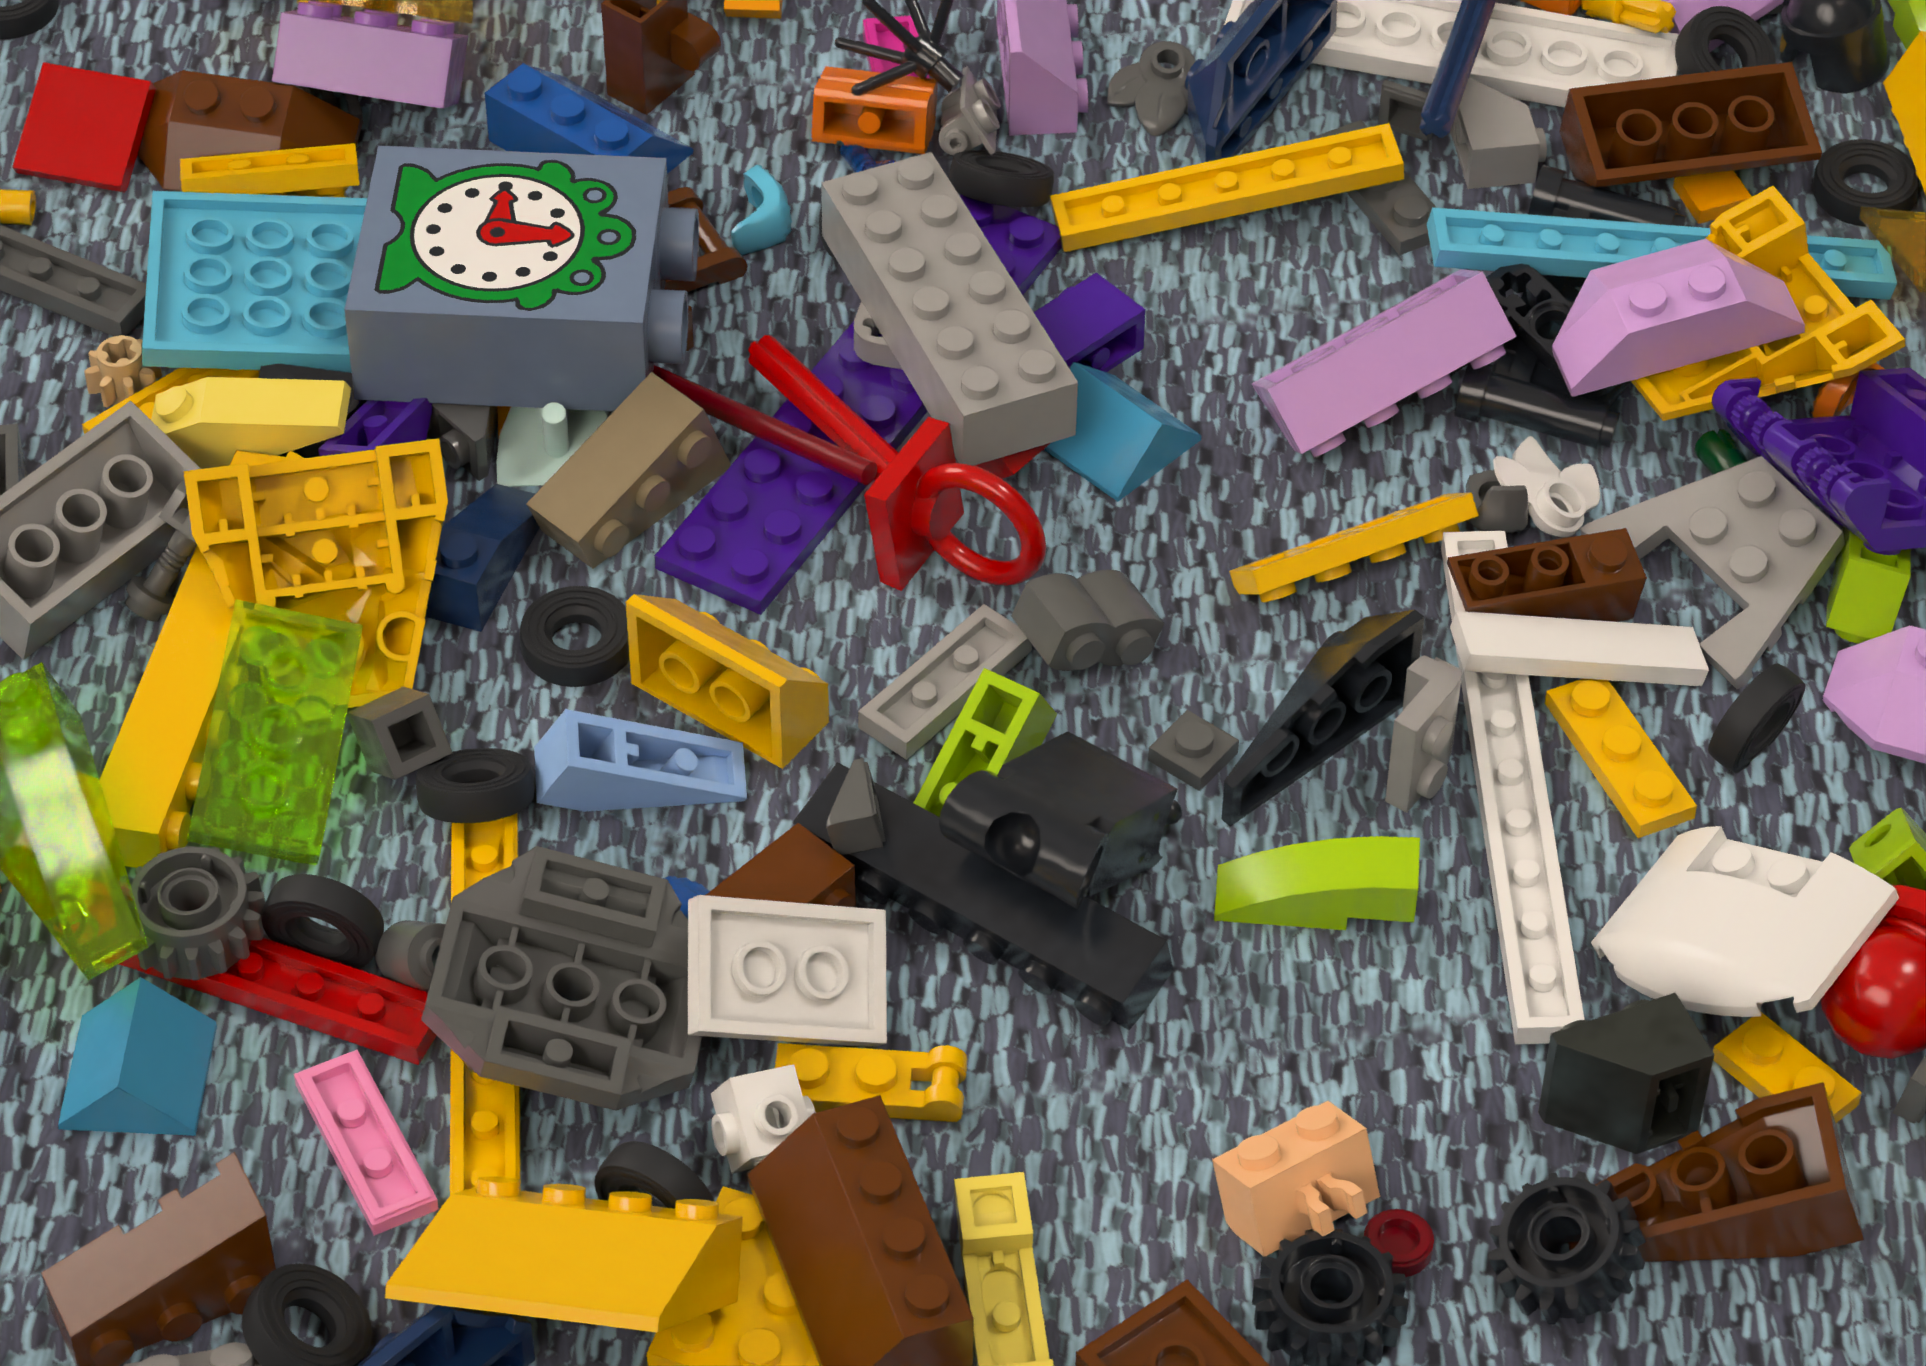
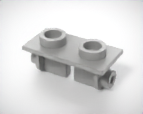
M966 66L962 70L964 77L962 78L961 86L947 94L942 101L941 125L943 127L939 133V144L947 154L955 155L958 152L972 150L983 143L989 154L992 155L996 152L997 129L1000 128L997 119V109L1001 105L989 82L985 78L977 81L968 66Z

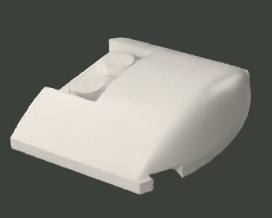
M1722 826L1704 827L1687 831L1675 838L1592 940L1591 944L1600 959L1606 955L1608 960L1614 965L1617 977L1625 984L1653 999L1676 993L1687 1010L1722 1016L1756 1017L1761 1016V1006L1763 1003L1794 997L1793 1005L1796 1012H1803L1814 1009L1893 907L1899 896L1896 888L1886 881L1832 852L1821 862L1726 839Z

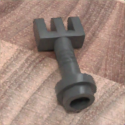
M185 480L176 487L159 515L162 520L176 529L168 542V546L165 547V551L162 552L161 557H159L158 562L155 563L147 578L134 576L126 587V591L129 594L125 601L126 606L138 616L153 622L158 621L161 615H168L175 599L168 591L181 571V567L184 566V562L187 561V557L191 555L197 545L192 535L189 511L186 509L188 501Z

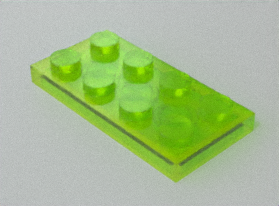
M235 600L187 841L297 863L318 864L363 625Z

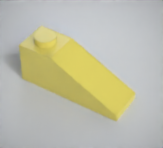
M206 377L156 394L151 421L201 469L228 466L231 464L236 450L278 456L290 450L293 451L344 434L351 387L345 381Z

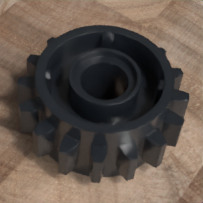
M1579 1171L1574 1178L1558 1177L1555 1172L1549 1174L1547 1180L1534 1185L1529 1183L1523 1185V1192L1512 1203L1504 1202L1501 1209L1504 1216L1501 1225L1491 1226L1489 1234L1497 1249L1487 1253L1488 1260L1496 1275H1498L1496 1280L1507 1299L1514 1297L1521 1312L1526 1316L1532 1314L1537 1308L1540 1309L1547 1323L1553 1325L1556 1324L1559 1318H1574L1577 1324L1585 1323L1586 1316L1601 1310L1606 1314L1612 1311L1611 1304L1621 1293L1630 1294L1633 1287L1629 1281L1632 1272L1644 1269L1645 1265L1637 1247L1645 1243L1646 1239L1639 1222L1635 1220L1637 1215L1627 1197L1618 1199L1612 1183L1605 1179L1596 1186L1589 1182L1585 1172ZM1579 1242L1574 1249L1567 1253L1554 1254L1565 1243Z
M1337 1228L1325 1236L1314 1232L1313 1229L1305 1230L1304 1236L1292 1242L1287 1239L1280 1241L1277 1258L1264 1256L1261 1261L1260 1279H1254L1252 1305H1255L1254 1326L1256 1330H1268L1267 1348L1269 1351L1273 1352L1282 1349L1290 1356L1289 1366H1299L1302 1363L1308 1366H1356L1365 1360L1375 1366L1381 1363L1383 1345L1396 1348L1399 1344L1401 1326L1406 1324L1409 1299L1404 1297L1406 1287L1405 1274H1392L1393 1256L1389 1252L1381 1254L1378 1249L1370 1244V1238L1366 1236L1360 1238ZM1322 1300H1333L1338 1303L1331 1304L1323 1302Z

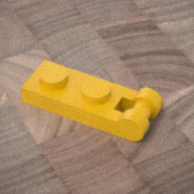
M778 1043L775 1068L795 1065L802 1095L808 1096L811 1099L816 1113L881 1095L890 1118L958 1122L963 1115L964 1095L958 1086L966 1078L968 1058L966 1053L957 1047L944 1045L932 1048L929 1052L786 1043ZM912 1081L931 1082V1086L925 1091L911 1090Z

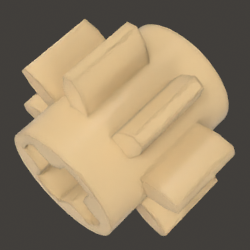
M123 335L114 336L104 340L98 346L97 351H89L91 367L84 370L89 394L101 393L104 407L118 404L154 383L157 378L162 376L161 367L142 366V339L136 340L133 337Z

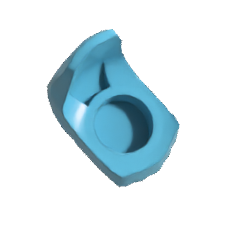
M755 165L744 173V188L749 203L756 210L739 222L731 231L732 245L741 255L782 243L791 232V207L788 205L787 195L784 193L782 185L775 180L774 176L767 169H763L762 165Z

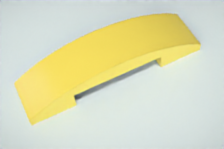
M1024 1172L954 1179L966 1298L974 1318L973 1343L977 1366H1054L1053 1359L1049 1358L1033 1254V1228Z

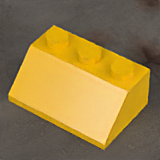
M633 594L625 602L631 684L728 739L743 742L744 748L782 769L829 723L828 683L821 680L810 669L799 668L772 653L761 642L745 638L720 624L712 615L706 612H698L677 599Z

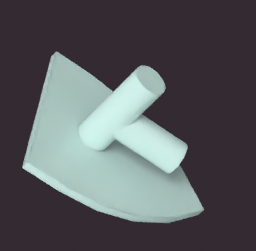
M555 402L548 403L543 408L511 407L499 435L496 460L497 484L508 487L544 485L608 418L605 411L565 409L561 404Z

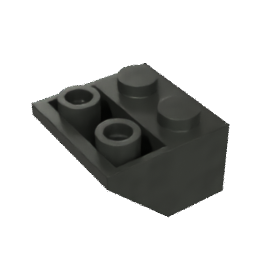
M1676 993L1651 1001L1645 999L1630 1003L1620 1011L1590 1021L1577 1020L1571 1022L1559 1031L1551 1033L1538 1113L1546 1124L1635 1154L1675 1142L1696 1130L1699 1131L1714 1053Z

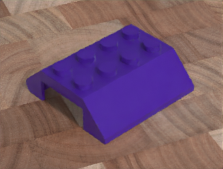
M1912 368L1860 371L1850 415L1786 419L1777 411L1773 412L1767 406V403L1758 397L1761 380L1758 378L1731 379L1724 381L1716 388L1712 396L1713 408L1740 442L1758 457L1762 456L1806 498L1811 499L1829 513L1832 521L1845 526L1860 538L1868 550L1882 555H1897L1902 549L1926 547V379Z

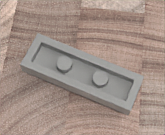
M983 604L858 711V728L907 760L961 713L984 668L1004 676L1032 651V643L1018 625Z

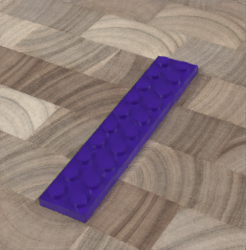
M960 195V198L1016 286L1024 295L1062 248L1058 226L1008 206L985 203ZM854 321L811 370L815 376L895 450H897L928 412L903 370L874 365L863 361L857 356L854 350ZM788 399L772 416L837 445ZM755 436L654 555L655 569L761 615L867 485L856 482Z

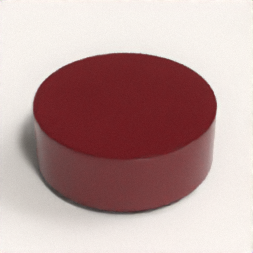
M1390 1209L1376 1214L1367 1223L1364 1236L1371 1239L1370 1244L1378 1249L1381 1254L1389 1252L1393 1256L1392 1274H1405V1277H1409L1421 1272L1429 1264L1433 1253L1434 1235L1430 1225L1418 1214L1403 1209Z

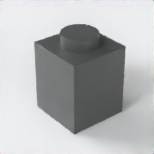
M401 687L347 712L365 761L373 773L396 780L452 753L428 693Z

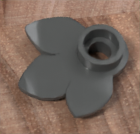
M1160 41L1150 45L1142 53L1139 62L1119 69L1111 78L1107 94L1108 105L1114 107L1135 106L1138 119L1152 136L1165 134L1183 117L1184 113L1188 116V90L1185 89V80L1191 66L1195 63L1192 53L1185 46L1172 41ZM1160 63H1171V64L1175 65V67H1173V68H1164V67L1160 66L1159 64H1160Z

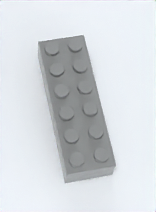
M932 152L821 182L822 236L930 416L950 423L954 453L959 463L974 466L1076 435L1078 381Z

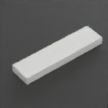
M1456 611L1450 626L1464 671L1702 686L1709 671L1693 627Z

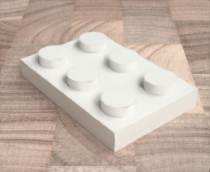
M697 895L689 899L688 1035L860 1047L887 1044L886 910Z

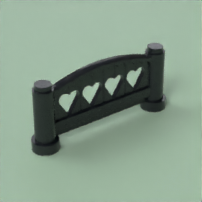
M1543 165L1528 215L1685 226L1687 218L1685 215L1676 213V208L1566 179L1565 170ZM1542 275L1572 305L1579 294L1576 287H1582L1586 280L1583 277ZM1525 290L1521 299L1526 303L1527 312H1529L1532 308L1528 304L1527 292ZM1557 320L1548 321L1538 329L1537 333L1546 339H1556L1564 322ZM1517 337L1504 343L1503 347L1506 353L1498 359L1496 367L1494 364L1489 363L1481 368L1473 369L1470 362L1468 363L1455 407V417L1478 423L1480 417L1483 416L1597 449L1598 445L1610 448L1620 413L1609 410V408L1631 381L1617 384L1609 393L1601 397L1587 398L1579 395L1571 397L1568 387Z

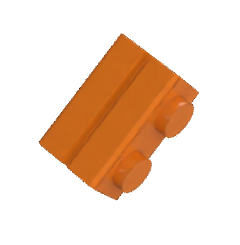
M825 66L814 88L812 142L836 144L837 141H842L846 146L925 154L932 139L936 123L938 82L933 78L921 80L915 76H904L879 88L855 96L851 92L852 86L881 72Z

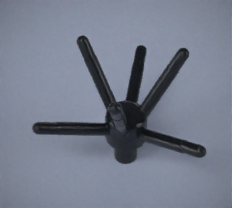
M862 0V4L904 43L903 49L905 51L900 52L843 37L836 38L834 44L839 49L901 64L855 84L851 88L852 94L859 96L911 73H915L921 80L929 74L950 93L964 77L958 69L944 58L948 49L941 44L954 0H941L931 32L918 0H905L918 33L916 38L875 0Z

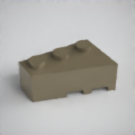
M651 372L526 505L542 532L594 569L607 558L616 555L626 544L727 471L731 463L704 409Z

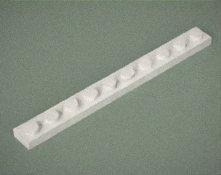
M1505 531L1443 532L1441 552L1452 620L1456 611H1466L1447 565L1448 557L1507 548ZM1456 648L1458 666L1462 670L1461 686L1515 1044H1547L1550 1042L1551 1033L1559 1031L1571 1022L1584 1020L1529 676L1464 671Z

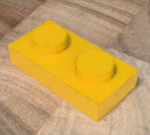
M1762 1012L1761 1016L1748 1019L1713 1048V1061L1759 1098L1824 1082L1835 1123L1859 1106L1862 1093Z

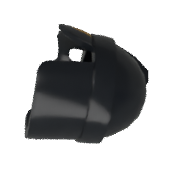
M1784 0L1781 13L1782 37L1780 41L1782 63L1792 62L1798 51L1809 53L1817 87L1830 92L1852 93L1877 82L1885 75L1890 65L1889 48L1883 28L1884 16L1881 1Z

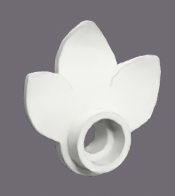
M1528 436L1513 453L1512 459L1503 456H1496L1493 459L1495 475L1501 486H1526L1528 513L1533 523L1547 534L1557 537L1573 536L1582 527L1584 514L1599 504L1600 489L1593 466L1591 464H1575L1560 471L1532 436Z

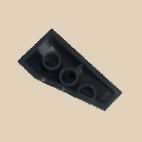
M1416 610L1368 616L1344 632L1337 631L1326 639L1224 780L1221 819L1231 827L1403 707L1407 668L1420 657L1424 625L1423 615Z

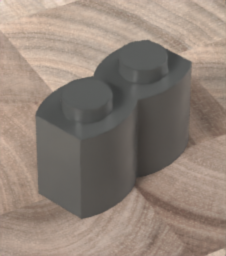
M1117 570L1094 571L1079 578L1069 574L1054 573L1032 579L1026 583L1011 615L1048 666L1061 671L1083 670L1097 662L1107 666L1138 664L1151 654L1165 624L1128 576Z

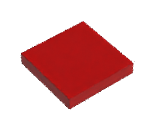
M43 62L12 168L18 174L125 193L129 186L156 92L155 86L148 80Z

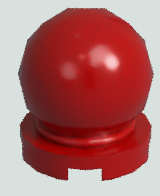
M1892 885L1896 888L1899 899L1820 999L1822 1010L1835 1037L1865 1056L1894 1059L1926 1049V891L1904 885Z

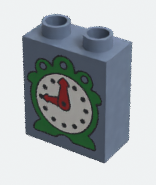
M378 145L344 309L355 400L411 402L412 399L427 398L429 403L543 408L546 404L555 402L561 404L565 409L615 411L633 390L653 372L654 363L684 364L688 336L687 291L665 290L666 280L695 281L699 252L698 209L668 207L666 158Z

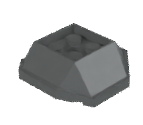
M535 846L514 859L510 867L483 878L453 897L421 1020L463 1060L471 1072L477 1073L480 1077L615 1111L689 1088L695 1073L702 1036L688 1035V919L680 910L682 903L668 879Z

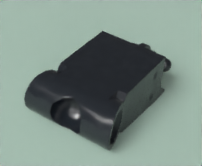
M1066 732L1003 764L998 775L984 770L969 774L948 795L941 809L939 826L941 834L953 843L1078 909L1086 895L1092 896L1155 866L1162 859V856L1159 854V847L1165 824L1177 823L1182 817V808L1174 800L1178 790L1176 787L1084 739Z

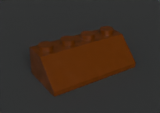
M1792 62L1570 88L1559 131L1573 177L1594 187L1820 160L1822 150Z
M881 1095L813 1113L748 1173V1183L819 1365L973 1366V1315Z

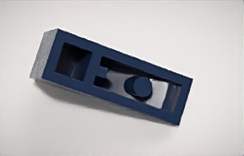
M495 484L443 525L425 617L482 632L540 528L526 505L535 493Z

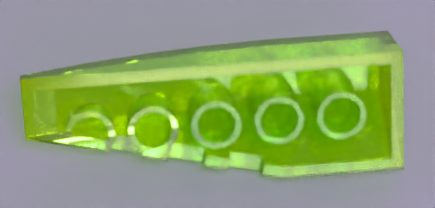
M43 662L24 672L12 674L0 682V869L89 981L149 948L81 715Z

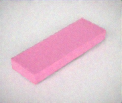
M358 1050L294 1074L295 1084L374 1236L439 1210L438 1201Z

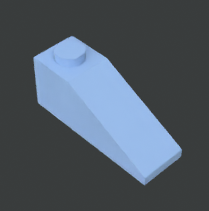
M565 709L534 747L536 798L539 804L587 812L740 802L747 799L743 742Z

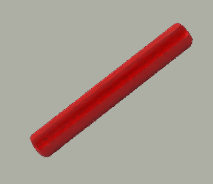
M764 335L759 341H753L748 348L750 353L749 363L835 444L875 462L877 473L874 480H876L899 452L773 336Z

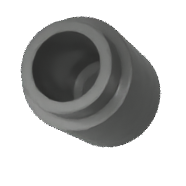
M403 920L391 925L383 933L375 954L376 963L386 979L416 989L429 990L446 924Z

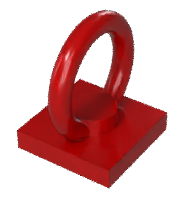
M927 417L864 494L880 582L900 591L905 588L934 550L960 572L993 585L1007 586L1023 583L1033 577L1040 570L1046 555L1045 534L1033 508L1015 488L995 474L973 465L956 463L950 423ZM960 489L969 490L981 495L996 505L1009 518L1021 542V552L1017 558L1001 561L985 557L964 545L950 531L964 514Z

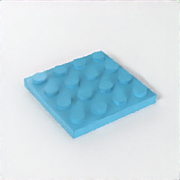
M153 191L142 342V366L260 370L261 366L287 364L352 373L344 309L367 198Z

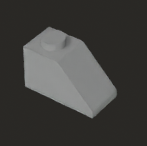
M1469 77L1450 131L1467 188L1535 183L1538 163L1545 162L1547 155L1546 137L1543 128H1535L1528 105Z

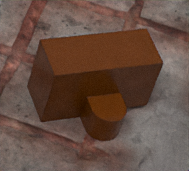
M604 0L601 3L607 95L645 115L649 114L693 77L695 70L721 49V40L717 31L708 22L688 12L687 0H662L658 4L657 0Z

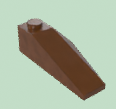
M1824 1082L1754 1099L1734 1110L1737 1119L1704 1137L1696 1130L1677 1140L1680 1150L1648 1167L1634 1163L1606 1178V1180L1612 1183L1618 1199L1627 1197L1637 1215L1635 1220L1639 1222L1646 1239L1645 1243L1637 1247L1644 1262L1796 1257L1864 1240L1851 1177ZM1568 1242L1569 1251L1574 1249L1579 1242Z

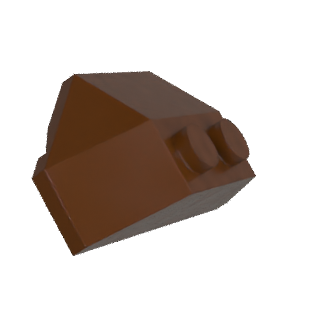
M182 70L153 83L156 92L137 155L164 191L182 192L180 159L355 143L357 148L362 122L359 118L294 85Z

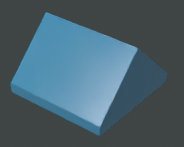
M1073 362L1070 370L1078 381L1076 435L1051 442L1044 450L1118 502L1201 441V435L1115 375Z
M142 977L82 1015L60 1113L59 1129L196 1136L217 1022Z

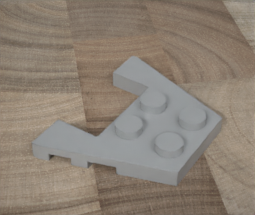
M1762 456L1589 522L1580 528L1581 535L1626 528L1639 560L1665 540L1670 539L1743 609L1742 612L1699 643L1704 658L1736 689L1745 686L1753 677L1752 668L1765 650L1771 651L1782 635V625L1798 603L1804 604L1845 545L1843 531Z

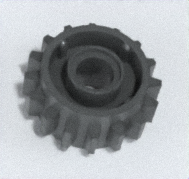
M186 846L162 852L143 867L138 866L135 869L136 876L132 885H122L120 889L123 905L116 907V914L125 950L128 954L137 952L140 967L145 970L153 967L163 973L164 978L171 979L176 977L199 980L200 978L213 976L218 973L222 974L240 959H247L250 956L249 947L252 940H262L264 936L261 917L265 905L264 892H261L259 876L257 872H245L243 858L237 856L232 859L220 852V848L213 847L211 849Z

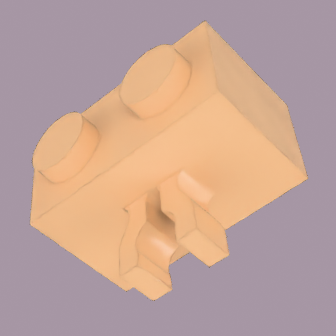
M1330 1101L1308 1107L1287 1122L1261 1135L1249 1137L1243 1140L1238 1147L1212 1159L1226 1223L1238 1237L1262 1256H1268L1279 1250V1242L1283 1239L1292 1242L1304 1236L1305 1230L1313 1229V1231L1325 1236L1335 1231L1333 1221L1348 1213L1355 1219L1367 1214L1366 1204L1380 1197L1367 1129Z

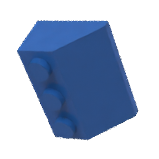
M524 63L484 93L489 141L506 151L666 158L667 174L693 154L692 147L568 78Z

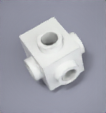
M794 1064L731 1077L711 1093L716 1113L712 1118V1135L718 1152L722 1156L727 1155L731 1173L753 1169L813 1113H816L811 1099L808 1096L802 1095Z

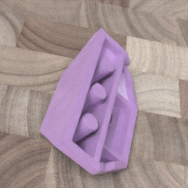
M1702 239L1590 270L1552 345V352L1571 397L1801 334L1805 332V324L1783 280L1708 239Z
M1909 625L1838 651L1822 699L1831 712L1836 711L1846 726L1873 750L1925 764L1926 629Z

